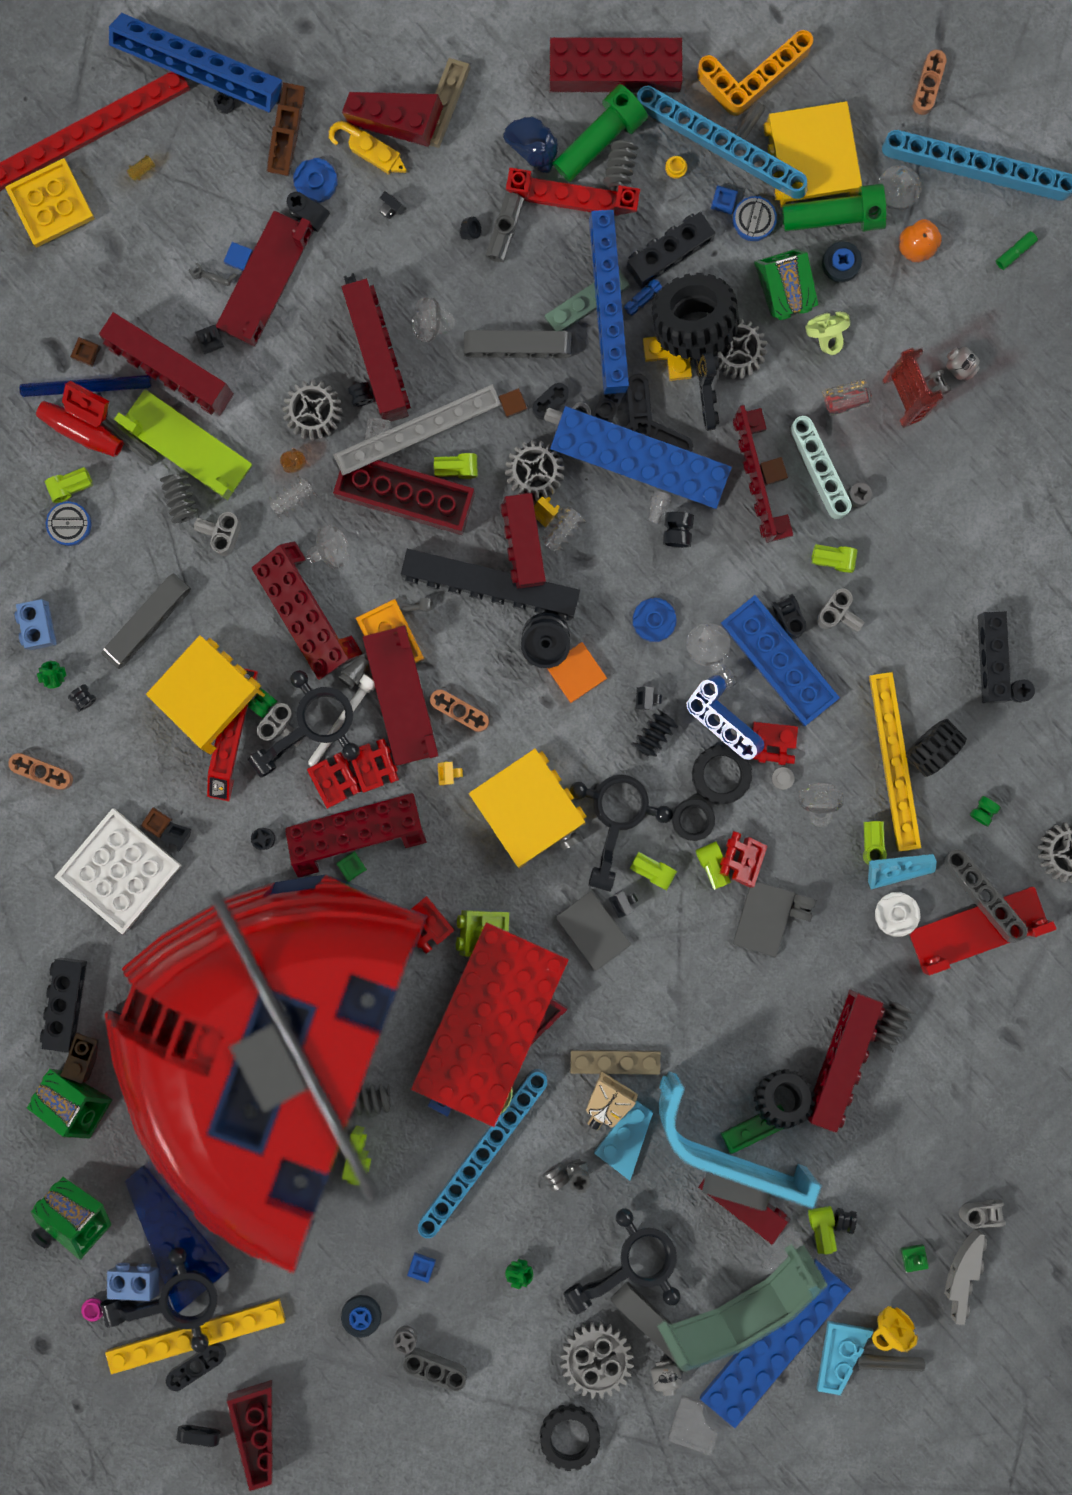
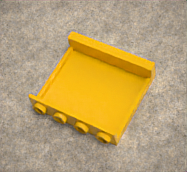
M847 101L769 114L767 122L764 123V133L766 137L769 136L770 142L767 146L768 153L802 172L807 178V193L800 199H794L775 188L776 200H780L781 207L790 201L849 192L850 196L859 195V187L862 186ZM781 171L773 174L775 178H780L784 175ZM801 182L792 184L794 189H799L803 186Z
M199 635L146 695L200 749L211 755L216 750V747L212 744L216 737L257 693L262 697L265 694L259 689L261 685L253 677L248 679L245 676L247 674L245 669L239 664L234 666L231 663L233 658L224 650L221 653L217 650L220 646L210 637L206 640Z
M533 749L468 793L519 869L580 826H584L586 824L584 819L587 817L580 806L576 808L571 802L574 797L569 789L565 788L563 790L559 784L562 779L556 770L550 771L546 765L549 762L543 751L538 753L536 749Z

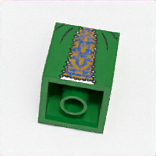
M793 249L754 261L771 316L778 318V320L790 318L792 313L798 311L800 314L812 311V307L818 306L808 252Z
M49 1069L43 1076L37 1091L32 1095L27 1109L62 1137L90 1139L112 1099L86 1083L81 1084L62 1077L61 1073L63 1070Z
M64 1177L54 1183L44 1198L37 1201L31 1210L35 1221L79 1260L86 1255L112 1225L103 1204Z

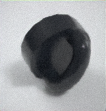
M468 217L462 221L460 228L461 239L473 240L480 237L482 228L476 217Z

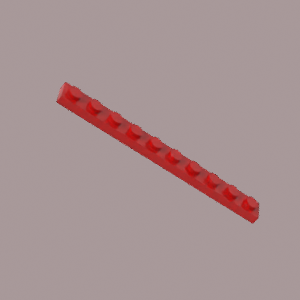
M171 71L0 162V191L4 190L6 186L51 165L190 91L183 76Z

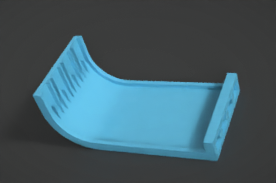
M668 1071L667 1076L663 1075L659 1086L661 1089L659 1099L660 1119L672 1148L685 1162L702 1170L814 1208L821 1185L806 1166L798 1164L793 1177L690 1141L680 1135L675 1129V1115L684 1087H682L683 1085L677 1074Z

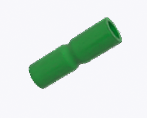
M1032 231L1026 233L1013 247H1010L996 259L997 266L1001 270H1005L1038 241L1037 236Z

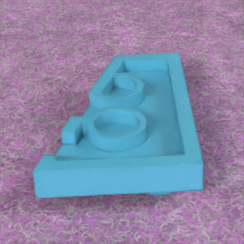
M934 854L869 861L868 883L870 889L934 873L937 863Z
M637 1100L634 1107L612 1127L594 1151V1154L629 1181L631 1180L653 1112Z
M832 1321L827 1322L817 1390L819 1392L841 1395L853 1372L856 1361L864 1351L868 1338H871L874 1332L872 1328Z

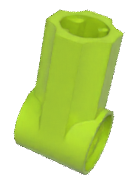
M462 453L453 457H434V476L458 477L460 479L477 478V454Z
M85 467L64 476H52L44 481L53 503L66 501L72 497V494L93 486L91 476Z
M815 544L811 564L833 567L840 572L853 573L858 550L851 547L841 546L835 548Z
M884 821L863 822L864 861L868 865L869 861H873L870 858V852L873 849L879 852V860L886 859Z
M716 841L695 850L702 868H705L713 889L731 883L729 874L728 876L719 874L723 855Z
M640 852L637 853L630 866L632 871L650 879V882L666 891L677 873L675 869L662 862L658 863Z
M832 1207L808 1209L817 1253L826 1255L837 1251L833 1229L835 1220Z

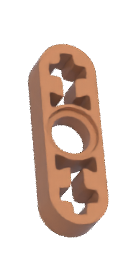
M940 50L931 51L924 62L913 101V109L917 114H928L935 103L947 60L946 55ZM937 58L938 64L935 71H932L933 59ZM928 77L934 79L935 86L927 87L924 84V79ZM924 94H928L926 99V106L922 107L921 101L924 97Z
M436 690L432 693L430 702L438 711L476 732H482L487 729L489 719L485 713L444 690ZM444 694V699L449 703L451 699L455 700L451 704L449 712L445 711L446 705L442 703L439 706L436 705V695L440 697ZM456 705L465 706L466 714L463 717H456L454 715L453 709ZM470 710L475 711L472 714L475 718L484 717V726L479 725L476 728L475 722L469 719L468 723L464 722L468 718Z
M20 753L12 755L9 759V768L14 773L55 789L64 790L72 785L73 777L67 770ZM22 759L23 763L31 765L30 769L25 767L18 769V765L15 764L16 760ZM39 765H43L46 768V775L43 778H38L35 774V769ZM52 774L56 776L64 774L63 778L66 779V783L59 785L58 780L50 777Z

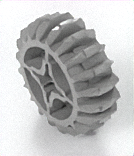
M743 318L739 320L737 333L744 336L741 338L733 337L731 343L728 346L725 345L728 349L725 357H723L721 351L713 353V356L718 357L719 370L717 372L724 369L723 376H727L728 372L732 373V379H735L737 373H739L741 379L745 377V372L751 376L753 369L756 371L760 369L759 364L764 363L765 359L763 356L767 354V350L764 349L767 346V341L762 340L765 336L764 333L757 334L759 326H755L752 329L751 321L744 325ZM750 340L755 349L754 357L750 355V351L747 349ZM742 345L741 350H737L732 354L734 347L737 348ZM737 359L744 364H733L731 361Z
M311 380L310 386L307 385L306 381H303V388L295 385L296 392H288L291 399H284L285 404L289 406L282 408L283 412L288 413L284 416L285 421H290L287 424L288 428H294L293 433L295 435L301 432L302 439H305L308 434L311 440L315 439V434L318 435L319 439H323V432L330 436L329 428L337 429L334 421L341 422L342 420L337 415L343 413L342 408L338 407L342 402L340 399H336L338 397L337 392L331 393L332 387L330 385L324 388V382L322 381L319 382L318 386H316L315 380ZM316 394L324 398L311 400L308 398V395ZM300 400H302L304 407L299 412V415L296 416V407ZM307 403H309L311 407L315 408L318 418L315 416V414L311 413ZM330 404L329 415L324 421L322 418V412L326 409V406ZM310 420L316 421L318 423V425L316 426H306L301 424L302 422L306 423Z
M534 440L531 441V447H527V444L524 442L522 443V451L520 448L515 447L517 456L509 454V458L513 462H506V467L511 469L505 471V475L512 476L507 479V483H515L511 488L514 492L520 488L518 495L532 493L535 495L536 501L539 500V494H542L545 499L548 498L546 491L555 494V489L552 486L561 487V483L557 480H563L564 475L558 472L565 470V466L559 465L563 462L562 457L555 458L558 452L553 451L550 453V444L544 449L543 441L539 442V447L535 446ZM529 455H540L534 461L523 460V458ZM546 458L553 467L552 477L543 469ZM518 465L527 472L524 483L517 476L516 470ZM539 465V474L536 473V475L532 474L531 476L530 468L538 467ZM536 480L547 482L540 487H530Z
M1062 823L1061 827L1059 825L1053 826L1054 832L1052 830L1046 831L1049 838H1040L1045 845H1038V849L1043 850V854H1038V858H1044L1045 861L1041 862L1040 865L1041 867L1048 866L1045 871L1046 874L1053 873V879L1057 880L1060 878L1061 882L1066 883L1069 880L1072 883V854L1068 856L1060 854L1066 853L1069 849L1072 851V823L1070 826L1068 823ZM1062 837L1060 847L1053 851L1055 843ZM1054 858H1060L1067 871L1061 869L1056 864Z

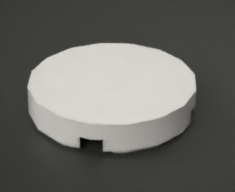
M892 892L885 895L878 902L875 910V920L885 934L893 937H904L912 933L918 926L920 908L917 902L909 895L902 892Z

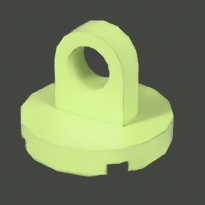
M835 312L836 316H830V313H825L814 317L807 323L808 325L805 327L807 335L819 339L820 348L824 353L835 355L841 351L843 347L842 332L851 323L849 315L845 312ZM835 338L834 346L829 349L828 343L830 339Z

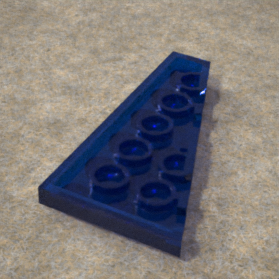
M144 1165L125 1181L164 1284L177 1274L175 1265L171 1264L168 1258L169 1252L175 1247H182L187 1253V1259L184 1262L186 1270L202 1272L210 1278L212 1283H215L229 1271L230 1268ZM186 1280L176 1284L169 1293L174 1310L177 1313L181 1312L201 1295L206 1288L193 1280Z

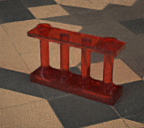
M910 348L902 352L901 357L887 371V375L882 380L884 384L891 381L894 382L906 410L904 412L905 415L900 419L903 428L924 420L944 399L941 390L934 393L932 390H929L919 368L917 359L924 352L922 348L917 350Z

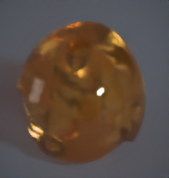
M292 449L281 455L280 463L285 472L295 473L304 468L306 458L299 450Z

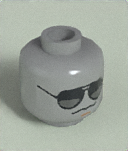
M956 347L947 355L949 360L946 368L958 380H969L980 369L978 366L980 363L979 358L968 347L960 349Z
M673 1360L656 1362V1366L651 1370L654 1389L658 1392H663V1396L677 1394L676 1389L683 1385L680 1368L676 1363H673Z

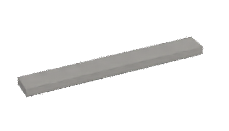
M492 384L334 454V457L342 475H345L502 404Z

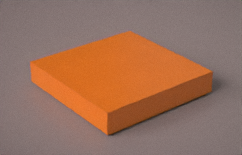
M583 642L572 648L561 664L547 669L570 704L607 679Z

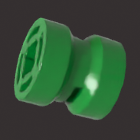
M259 688L265 696L262 697L257 693L256 697L248 702V707L264 719L268 714V709L273 707L277 700L265 690Z
M981 796L978 801L979 805L969 815L979 823L989 827L993 815L998 814L1001 807L991 799Z

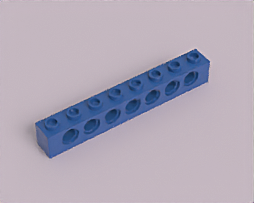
M121 13L109 26V46L269 113L281 98L282 80L124 13Z
M614 210L591 211L589 228L604 394L626 393L629 381Z

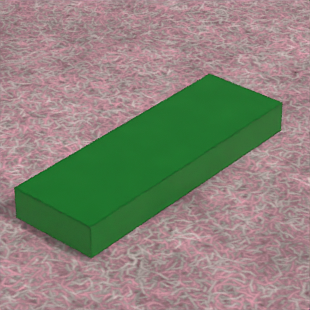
M781 1104L776 1105L781 1111H784ZM760 1113L720 1134L730 1154H733L784 1128L778 1129L774 1125L769 1126L766 1124V1119L762 1120L759 1117Z

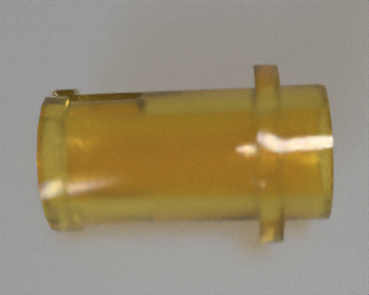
M146 154L145 157L133 166L129 165V169L126 172L135 182L136 180L140 181V177L156 166Z

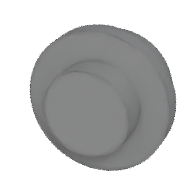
M778 768L772 774V783L778 789H788L794 783V774L788 768Z

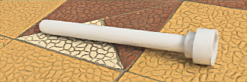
M363 674L359 681L360 684L358 686L360 688L350 701L353 712L366 693L375 690L374 680ZM345 710L327 735L333 734L341 728L345 720ZM320 743L308 761L311 767L319 762L331 743Z

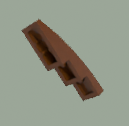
M283 82L275 126L272 129L267 172L285 176L290 174L306 91L305 86Z

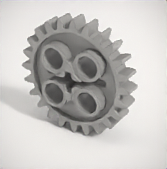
M591 1322L589 1329L582 1324V1332L574 1329L575 1337L567 1336L570 1344L563 1343V1349L567 1352H561L560 1354L561 1358L564 1359V1361L560 1362L561 1368H567L563 1371V1377L570 1376L567 1380L568 1385L575 1383V1392L582 1388V1396H585L587 1392H591L592 1399H594L596 1393H599L601 1399H603L604 1392L606 1391L612 1396L613 1388L619 1392V1383L627 1384L624 1376L631 1377V1371L627 1368L634 1367L633 1362L630 1361V1359L634 1358L633 1352H627L631 1349V1344H624L627 1340L626 1336L619 1337L620 1329L612 1332L611 1324L606 1329L603 1328L602 1322L599 1323L598 1327H595L594 1323ZM600 1341H606L609 1343V1346L605 1349H600L597 1347V1344ZM579 1350H585L588 1352V1355L580 1358L576 1353ZM597 1357L601 1362L597 1363L593 1358ZM614 1362L618 1366L614 1370H609L606 1368V1365ZM589 1371H594L597 1375L593 1379H588L585 1374Z

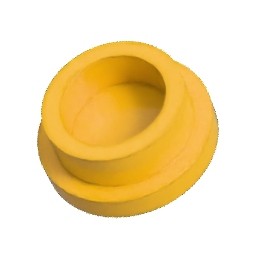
M680 156L670 157L666 162L665 171L671 178H681L687 171V163Z

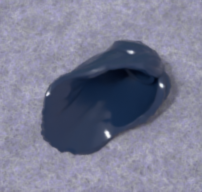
M524 117L511 122L505 128L503 134L505 142L525 159L529 165L536 167L541 173H549L558 152L557 139L553 136L550 129L535 117Z

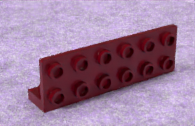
M273 211L216 324L217 329L254 347L256 346L314 231L310 221L302 218L300 222H297L277 211Z
M741 405L735 413V418H733V426L735 432L739 431L740 440H738L740 452H744L746 461H743L745 473L750 475L749 490L751 495H755L756 504H754L756 516H760L762 525H759L761 537L766 538L767 543L793 537L789 515L774 518L772 516L752 434L764 432L767 429L762 408L746 411L745 405Z
M296 542L280 544L252 566V570L317 679L321 680L345 662L354 660L363 653L352 635L341 639L336 635L296 568V565H300L306 560Z
M406 625L363 636L395 765L398 766L425 758L438 757L439 754Z
M413 793L285 828L291 866L298 878L318 873L319 866L316 860L400 837L405 849L427 843Z

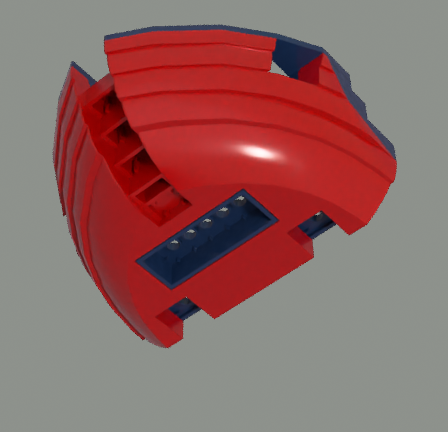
M328 874L274 882L224 898L284 1014L289 1016L291 1020L290 1025L346 1130L406 965L412 959L427 915L386 900L387 898L368 892L366 888ZM212 904L162 933L123 966V974L125 977H128V982L132 984L123 1011L119 1013L109 1009L105 1013L112 1063L138 1138L159 1174H162L169 1186L194 1212L196 1219L212 1233L221 1236L229 1244L244 1253L294 1274L315 1222L313 1218L340 1146L309 1087L307 1090L266 1112H263L230 1047L275 1022ZM364 994H370L374 997L375 1002L373 1006L365 1007L362 1004L361 999ZM247 1105H253L256 1108L257 1115L255 1117L246 1116L244 1109ZM299 1175L304 1176L308 1182L307 1186L304 1188L296 1186L295 1177Z

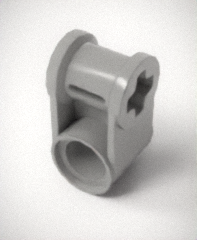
M994 1199L984 1202L966 1203L959 1210L962 1221L972 1228L1002 1227L1006 1225V1221L1003 1219L1002 1206H1004V1201ZM972 1211H976V1217L973 1220H969V1214Z

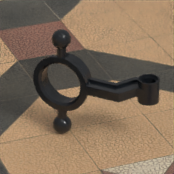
M297 670L293 672L290 677L291 684L296 688H300L305 694L299 702L296 713L299 727L271 746L267 752L264 748L257 751L248 758V761L259 777L263 778L277 768L274 763L275 761L280 759L290 747L306 736L319 743L338 741L342 746V755L345 759L349 761L357 759L360 754L359 747L355 743H350L345 736L353 721V709L350 701L342 692L334 688L319 687L312 690L308 684V676L304 671ZM318 698H334L344 707V723L333 734H317L306 723L307 708Z
M628 775L611 776L601 782L596 791L588 789L582 782H575L570 787V792L575 799H582L584 797L593 799L596 816L604 825L609 827L600 858L599 868L593 867L588 886L609 892L612 890L616 872L610 870L619 830H628L637 826L646 814L655 816L660 823H668L673 816L672 810L668 806H660L658 808L649 806V798L644 786L637 779ZM616 783L630 784L640 795V810L633 819L627 822L611 820L607 817L602 807L604 793L610 786Z
M626 1208L620 1209L616 1214V1222L618 1225L625 1227L630 1235L623 1243L621 1249L622 1266L601 1280L587 1283L583 1287L580 1283L569 1287L563 1295L574 1314H580L592 1305L590 1299L601 1297L627 1278L644 1287L660 1285L663 1290L664 1302L670 1306L678 1304L681 1294L677 1288L671 1287L667 1280L673 1273L677 1261L676 1249L669 1236L655 1228L637 1230L633 1224V1213ZM645 1236L656 1237L665 1249L663 1267L659 1272L649 1277L637 1275L629 1263V1252L632 1245L638 1239Z
M175 1247L169 1252L168 1258L170 1263L175 1265L177 1274L165 1283L160 1298L143 1303H138L134 1300L121 1302L119 1299H106L100 1303L106 1327H115L125 1322V1320L130 1322L162 1313L163 1317L171 1325L180 1329H191L193 1333L190 1343L191 1348L195 1352H203L209 1345V1339L202 1333L200 1326L208 1322L213 1316L218 1297L216 1288L208 1276L199 1271L186 1270L184 1262L187 1259V1253L184 1248ZM193 1280L206 1288L209 1294V1304L204 1311L195 1316H183L171 1307L169 1293L179 1282Z

